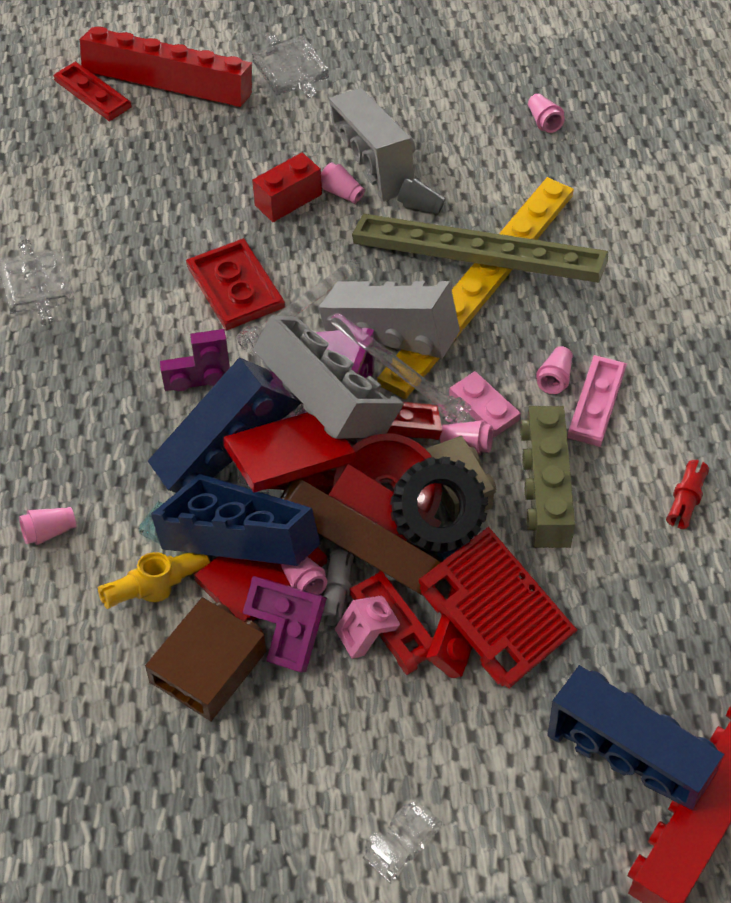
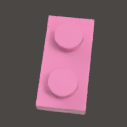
M476 371L449 388V396L476 421L483 420L485 424L493 426L494 438L520 420L521 413Z

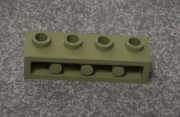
M529 406L527 420H521L520 424L521 441H526L527 449H523L522 454L523 470H529V478H525V500H531V508L527 509V530H533L534 548H571L575 529V517L564 406Z

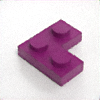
M225 329L191 333L193 356L160 361L165 391H184L191 387L204 385L214 386L230 368Z
M253 576L243 613L276 624L267 662L301 673L307 672L327 597Z

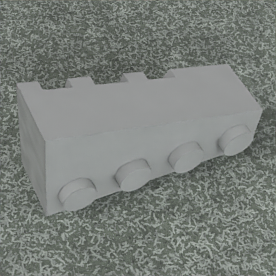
M271 315L253 351L261 358L264 367L274 372L283 382V387L293 393L303 403V408L324 425L326 433L336 439L367 438L387 433L404 403L396 396L388 399L378 391L381 384L371 376L365 379L351 370L354 363L346 356L326 350L329 343L297 317Z

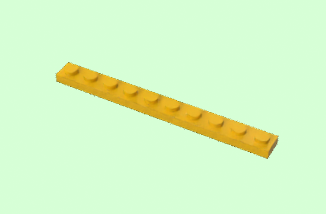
M546 177L499 234L538 240L573 197L574 189ZM474 263L453 287L452 294L460 329L457 337L513 269ZM401 349L377 377V382L381 384L380 387L406 400L440 358Z

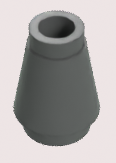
M406 178L399 191L397 201L402 202L403 207L438 215L444 205L445 197L440 196L439 193L417 178L413 180Z

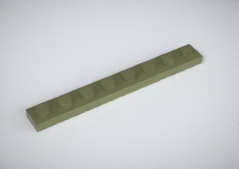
M364 213L352 233L354 244L597 283L600 282L608 263V251Z

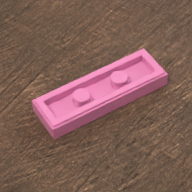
M596 355L593 356L567 438L601 447L627 363Z

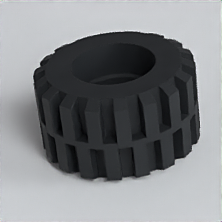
M442 456L439 459L431 457L416 463L402 475L393 489L394 493L390 501V505H392L391 518L397 525V532L407 539L406 542L419 547L420 550L425 552L443 553L466 545L480 532V526L482 522L486 521L488 514L485 513V507L488 506V497H484L483 490L486 488L483 481L481 483L478 482L476 478L478 474L473 469L468 470L464 467L466 463L460 460L456 462L451 461V457ZM430 484H443L449 487L458 498V516L453 523L446 527H433L426 523L419 514L417 507L418 496Z

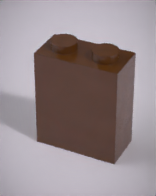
M201 597L146 663L145 668L149 683L212 722L267 652L265 636L262 629L254 622L249 620L244 622L235 617L224 604L220 602L212 603Z

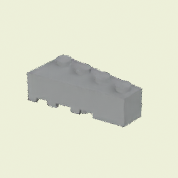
M362 88L329 97L334 127L347 147H351L358 164H364L370 183L372 185L378 183V195L382 202L398 197L404 180L406 178L412 180L415 178L412 153L415 152V144L411 135H407L401 129L397 121L394 122L387 111L382 109L375 99L370 97Z
M337 281L319 306L325 331L370 328L374 329V343L442 359L460 332L450 281H439L437 286H428L426 281H414L411 286H399L397 281H386L383 286H375L372 281Z

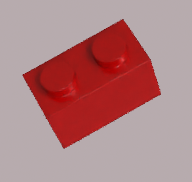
M303 152L252 179L254 204L272 222L322 195L321 168Z

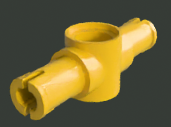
M159 552L147 553L141 556L138 560L137 568L129 571L127 576L111 583L100 585L98 587V594L106 609L133 598H143L149 602H160L171 594V586L179 584L186 576L200 571L210 561L208 555L187 552L172 557Z

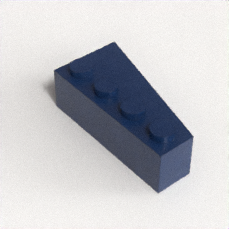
M239 357L151 456L148 463L168 491L177 493L199 474L213 478L233 461L224 447L225 436L282 420L302 402L283 387V382L274 372Z
M202 474L196 476L151 513L159 543L163 550L298 566L320 545L311 507L261 492L253 493L252 489Z
M579 665L552 700L547 734L549 738L560 743L564 737L576 743V752L588 758H591L593 753L606 758L611 769L623 776L633 775L634 773L642 776L641 781L645 787L691 810L694 809L719 770L724 754L718 751L711 741L692 735L681 728L675 719L653 711L645 706L639 697L619 690L611 685L602 674L596 671H589Z

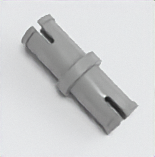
M337 549L333 550L330 554V563L326 577L327 586L323 591V597H327L320 621H324L325 625L336 626L342 618L345 597L350 595L351 584L349 576L354 556L351 553L348 554L346 550Z

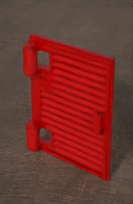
M489 526L418 580L421 585L419 588L421 590L420 593L437 613L445 614L481 656L482 667L497 685L500 684L502 687L505 685L510 689L577 631L575 626ZM443 578L456 591L448 599H445L435 587ZM504 649L517 663L508 672L495 658Z

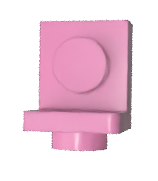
M383 596L353 600L336 625L335 631L351 659L364 656L380 633L395 631L400 623Z

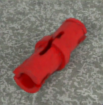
M699 460L688 461L682 481L676 485L673 492L675 500L666 517L669 525L674 526L676 519L681 515L677 528L687 529L689 527L694 508L700 504L703 497L701 489L709 473V467L706 463L702 462L699 472L696 473L695 470Z

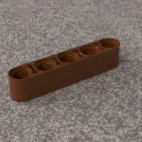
M302 479L290 481L280 497L281 499L311 507L318 534L422 595L419 589L421 585L418 580L441 563Z

